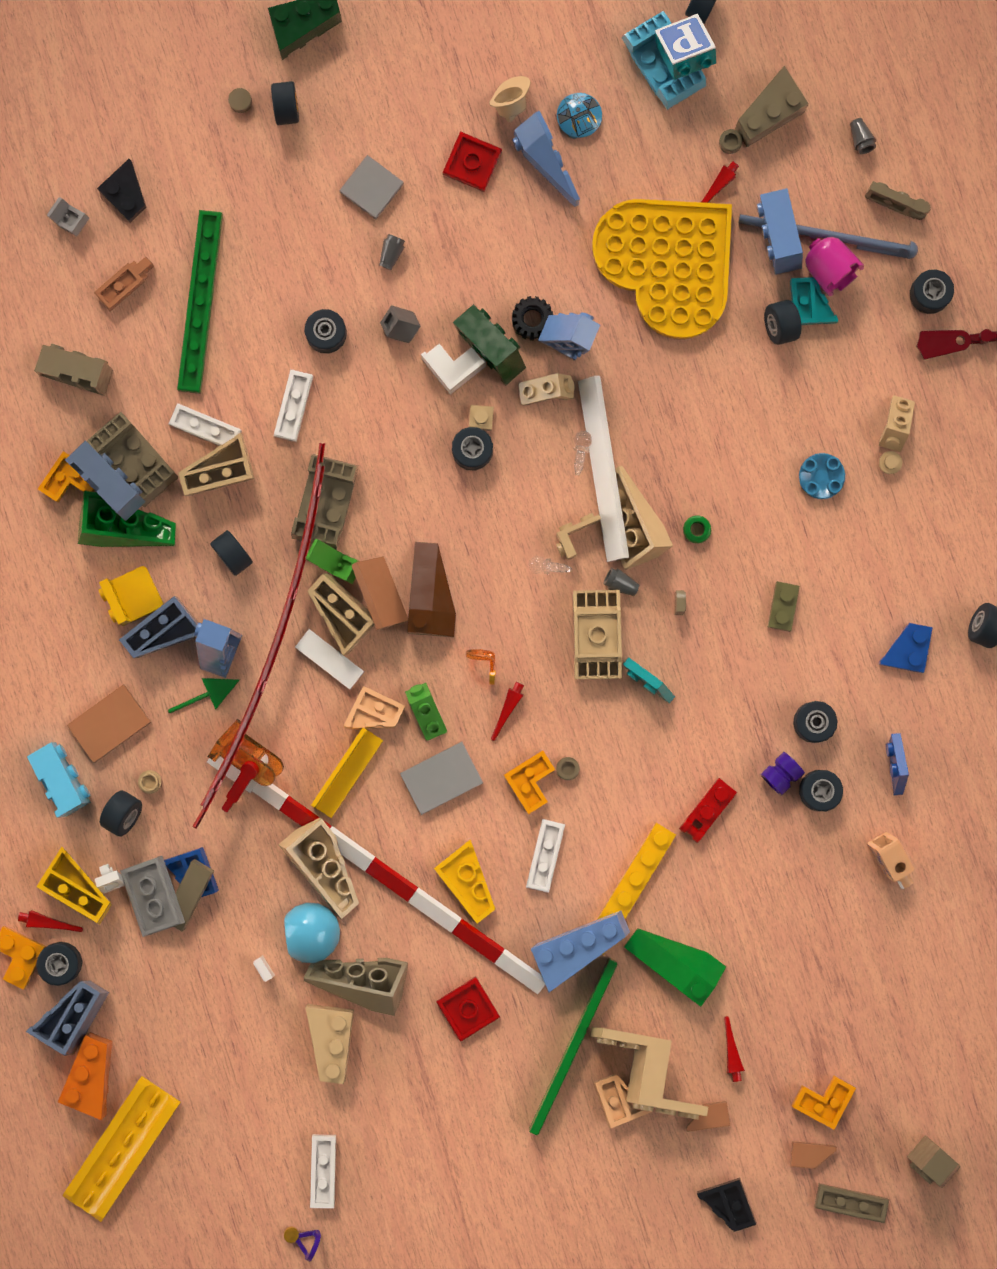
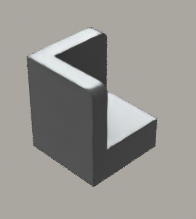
M392 305L380 322L388 338L406 343L411 342L421 327L414 312Z

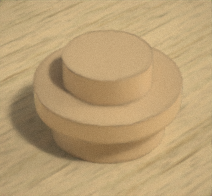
M894 451L885 452L879 459V467L886 474H895L902 467V458Z
M152 770L143 772L138 779L139 788L148 794L157 792L162 784L160 775Z

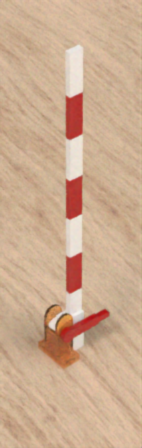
M238 719L217 740L208 755L207 763L219 770L241 724V721ZM245 734L226 774L228 778L234 781V784L226 795L227 800L222 806V810L228 812L246 790L249 793L254 792L300 826L320 818L272 784L275 781V776L283 772L284 764L282 760ZM324 821L336 836L337 845L342 856L536 994L542 990L545 982L540 973Z

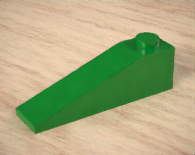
M84 491L79 520L78 544L97 547L175 545L176 523L139 509L125 521L97 492Z
M639 928L636 929L624 945V948L700 1007L715 989L726 969L724 964L706 951Z

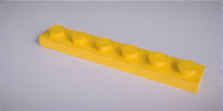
M657 822L655 823L597 920L620 910L626 919L676 837V834Z

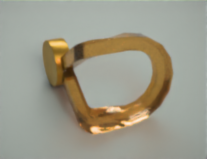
M482 649L467 650L466 657L469 659L490 661L489 685H495V653Z

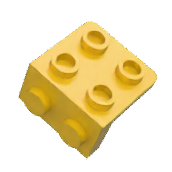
M140 566L113 580L106 578L99 582L101 586L98 589L99 594L104 602L108 601L111 608L108 610L112 621L114 623L117 622L121 626L138 620L164 605L154 581L145 566Z

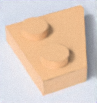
M363 686L344 724V728H395L405 709V705Z
M614 1074L593 1082L609 1128L616 1127L652 1112L633 1108V1103L626 1102L628 1086L618 1075Z

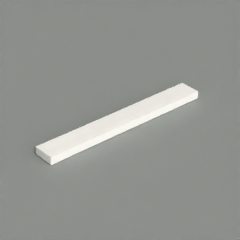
M592 376L578 381L599 515L601 517L607 562H613L629 558L601 379L600 376Z

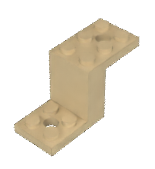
M592 1027L590 1037L597 1038V1043L616 1046L617 1042H620L619 1047L634 1049L626 1102L633 1103V1108L653 1112V1108L656 1107L655 1112L676 1116V1111H678V1116L699 1120V1115L707 1116V1106L663 1099L671 1040Z

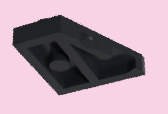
M130 159L124 162L97 188L130 223L147 208L133 162Z
M741 1178L697 1191L698 1198L705 1201L712 1208V1211L722 1218L733 1232L756 1225L757 1222Z

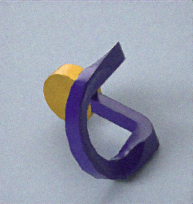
M293 1226L286 1228L284 1239L288 1243L296 1242L304 1253L305 1260L310 1262L320 1242V1231L312 1230L299 1233L297 1228ZM315 1237L310 1253H308L299 1238Z

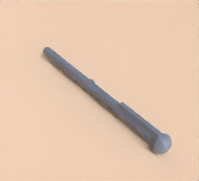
M740 214L738 223L762 227L764 219ZM796 224L798 234L809 236L813 239H816V237L839 238L843 243L857 245L856 249L907 259L914 258L918 253V246L912 241L909 245Z

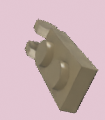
M873 181L865 194V198L918 220L924 219L931 210L930 204L924 199H912L907 193L894 191L881 182L876 183Z

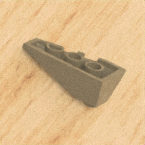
M378 958V961L364 962V959H356V962L342 963L341 960H322L310 964L304 976V981L371 1011L395 1016L403 995L408 962L390 958Z

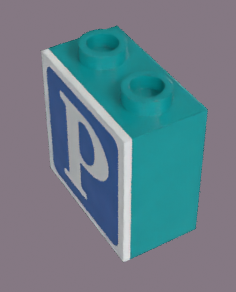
M698 14L655 30L656 47L674 80L716 64V47Z

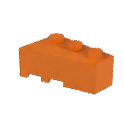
M92 1032L85 1035L58 1103L99 1120L106 1117L112 1050L111 1040Z

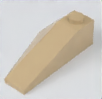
M618 466L615 472L629 558L621 559L624 569H630L659 557L673 545L663 523L622 466Z
M318 818L296 829L278 845L342 919L359 902L351 879L346 871L343 856H341L336 836L323 819Z

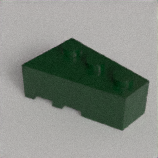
M295 0L268 8L282 60L287 58L296 49L304 47L307 42L316 36H321L342 22L337 0Z
M473 304L453 324L462 338L476 353H479L488 362L487 365L491 370L494 368L499 373L501 381L507 385L526 369L518 351L520 346L512 337L508 339L504 335L505 331L498 323L494 325L490 321L491 317L483 308L479 310Z

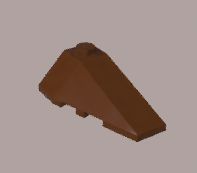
M415 542L407 633L454 637L456 612L438 543Z

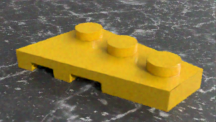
M470 839L434 869L478 924L495 910V906Z

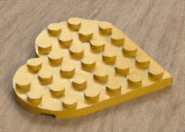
M632 199L620 202L607 211L596 225L592 240V253L596 266L601 274L613 285L628 291H635L636 304L641 317L657 333L673 339H689L702 335L717 323L727 302L732 204Z

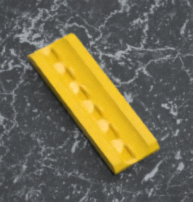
M141 1076L62 1196L102 1222L181 1101L144 1076Z

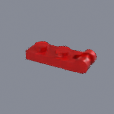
M718 778L684 820L679 830L683 833L687 832L692 836V840L698 843L738 792ZM695 819L702 824L699 829L692 825Z

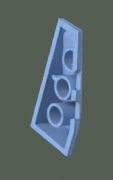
M537 111L514 130L513 144L516 150H521L523 156L576 207L579 205L580 198L569 173L561 169L563 167L562 157L559 151H553L551 140L553 137L541 112Z

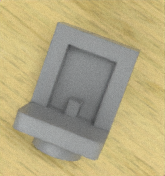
M60 197L47 214L59 227L75 236H78L89 220L85 213L69 205Z

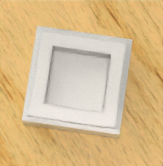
M263 955L254 961L253 964L263 981L266 982L275 976Z

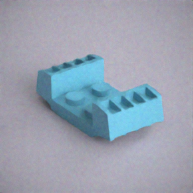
M662 11L624 34L622 40L655 95L659 97L668 110L706 87V77L702 70H698L688 76L673 79L656 47L655 30L672 24L665 12Z

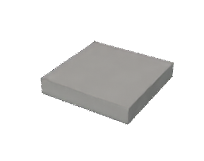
M367 155L339 191L374 219H377L404 185V182Z

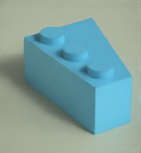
M51 742L30 754L27 758L38 780L46 788L47 792L45 794L48 800L52 799L58 809L54 811L56 817H67L91 803L88 798L91 795L84 784L80 785L76 778L79 776L76 768L72 764L69 765L65 759L67 753L61 744L57 745L56 742Z

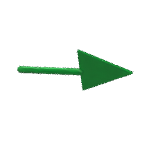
M202 678L207 692L168 709V713H173L210 696L216 710L240 679Z

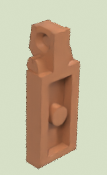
M144 257L138 264L135 261L130 264L127 263L99 287L94 294L111 312L148 278L146 274L154 267L153 263L147 257Z

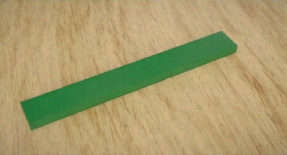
M199 210L177 390L180 392L201 394L223 219L222 212Z
M609 957L529 1127V1132L536 1136L541 1131L616 970L617 962Z

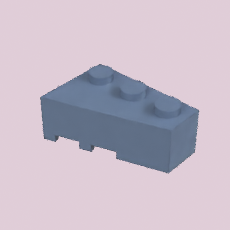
M86 440L65 459L125 521L146 502L140 496L142 493L141 489L134 482L129 485L125 481L128 476L119 467L114 470L112 468L114 462L105 453L101 456Z
M174 596L120 638L119 641L133 658H139L195 638L194 632L198 622L180 599Z
M80 981L59 1000L57 1005L50 1011H47L26 1032L64 1056L73 1055L109 992L92 981Z

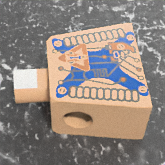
M885 832L867 843L884 874L894 882L897 881L901 889H905L913 884L909 874L914 871V867L899 839Z

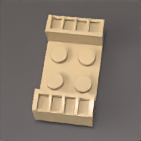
M620 590L573 591L575 679L622 678Z

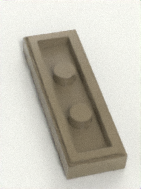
M196 859L191 861L175 893L185 923L174 926L180 931L185 930L214 873V870Z
M819 1183L814 1207L885 1223L889 1199Z

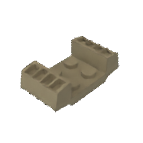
M122 412L117 414L87 440L101 456L105 453L114 462L112 465L114 470L119 467L128 476L125 481L129 485L134 482L141 489L142 493L140 496L146 501L142 505L143 507H146L179 478Z
M313 454L310 459L307 483L298 517L294 519L291 532L292 539L302 541L318 457L316 454ZM324 457L323 462L320 463L325 468L310 543L313 544L314 540L318 539L337 550L359 465Z

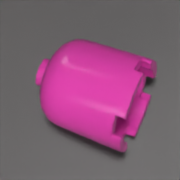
M827 237L823 240L816 239L809 246L810 251L805 259L806 268L828 296H833V291L837 288L842 291L858 277L855 272L858 269L860 271L864 269V264L839 238Z

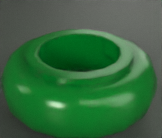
M700 515L688 518L683 526L684 536L688 541L695 544L707 541L712 531L710 522ZM694 523H700L704 527L703 535H693L691 526Z

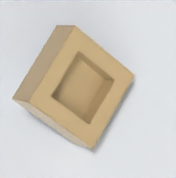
M471 405L469 427H478L482 430L492 431L494 407Z

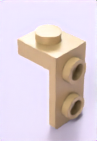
M556 373L519 383L522 405L554 398L562 400L574 399L573 391L575 385L570 375Z
M895 395L892 397L887 425L880 437L878 446L901 452L910 433L914 401Z
M591 513L580 518L581 522L574 526L571 522L559 528L560 532L556 534L559 543L556 546L561 557L566 556L567 561L576 557L577 554L568 535L601 520L600 515L594 516Z

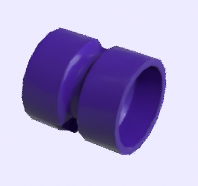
M782 752L776 758L775 766L769 765L760 775L774 791L782 796L791 787L790 781L796 782L805 772L787 753Z

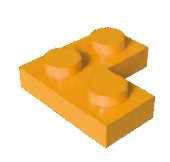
M64 451L38 487L39 491L59 503L71 484L83 492H94V489L65 461L70 455Z
M543 750L504 774L528 814L548 802L536 782L553 772L555 768Z
M3 926L0 931V952L13 958L3 980L24 990L36 968L37 958L46 946Z
M833 1076L823 1096L802 1085L791 1106L834 1130L856 1087L836 1076Z

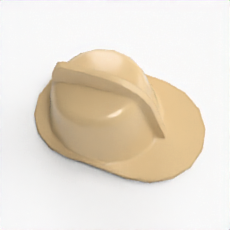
M517 76L506 80L497 88L489 102L490 106L495 107L501 117H505L508 122H512L518 114L526 109V94L531 84L529 78Z

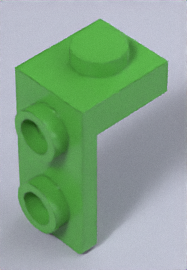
M318 539L314 540L305 557L306 560L330 574L353 584L356 576L352 569V564L359 561L342 554Z
M427 683L414 685L410 690L405 691L425 739L428 741L446 733V726Z

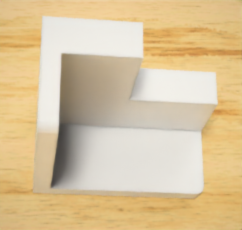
M440 344L427 354L426 352L421 354L423 362L450 395L486 367L484 358L481 359L472 347L455 361L452 360Z

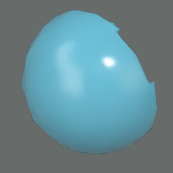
M304 903L295 906L284 918L287 950L292 958L302 963H316L325 960L335 950L340 939V926L337 917L329 908L319 903Z

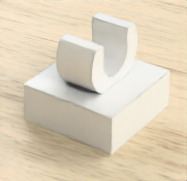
M109 864L99 867L102 876L96 878L95 882L101 892L105 894L125 886L122 875L117 870L113 871Z

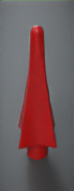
M732 161L728 167L723 165L709 191L701 201L702 203H709L724 187L736 178L735 171L739 168L737 163Z
M517 681L513 689H508L499 720L491 736L492 741L496 740L506 720L523 697L521 691L524 685Z
M33 910L29 911V914L20 912L18 921L26 923V927L83 931V928L53 919Z
M725 1016L727 1073H731L733 1082L742 1081L741 1071L745 1070L734 1040L730 1019L728 1016Z

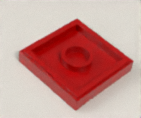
M460 131L442 174L485 192L502 153V148Z
M476 976L436 1001L460 1042L500 1018L499 1013Z

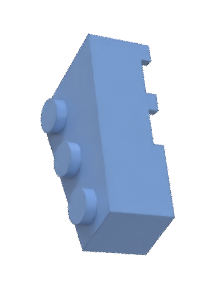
M788 189L761 194L757 210L759 218L763 217L764 219L762 231L764 239L768 238L769 246H767L769 260L773 262L775 275L802 269L803 251Z
M583 312L580 314L569 313V315L563 313L549 315L538 341L576 360L577 357H581V354L584 355L590 351L600 324L593 321V316Z

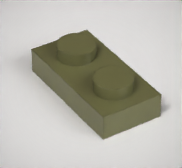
M776 582L767 627L791 631L800 586Z

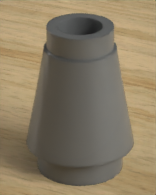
M862 118L853 120L850 123L855 150L859 154H867L876 148V138Z
M388 234L387 238L383 241L379 265L392 270L405 248L403 246L405 240Z
M611 568L603 583L608 586L607 589L620 590V593L633 597L640 584L636 583L618 568L616 570Z

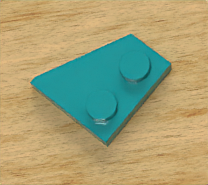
M813 277L791 278V301L799 311L802 325L838 323L837 315H834L828 304L829 301L820 291V286Z
M628 657L623 665L628 669L627 675L636 682L642 681L645 684L644 688L653 695L657 693L669 704L675 698L674 694L661 680Z

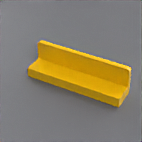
M363 727L311 806L332 818L384 740Z

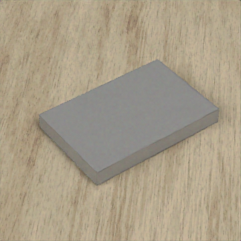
M463 742L400 773L421 815L483 783Z
M163 856L120 871L142 937L185 923Z

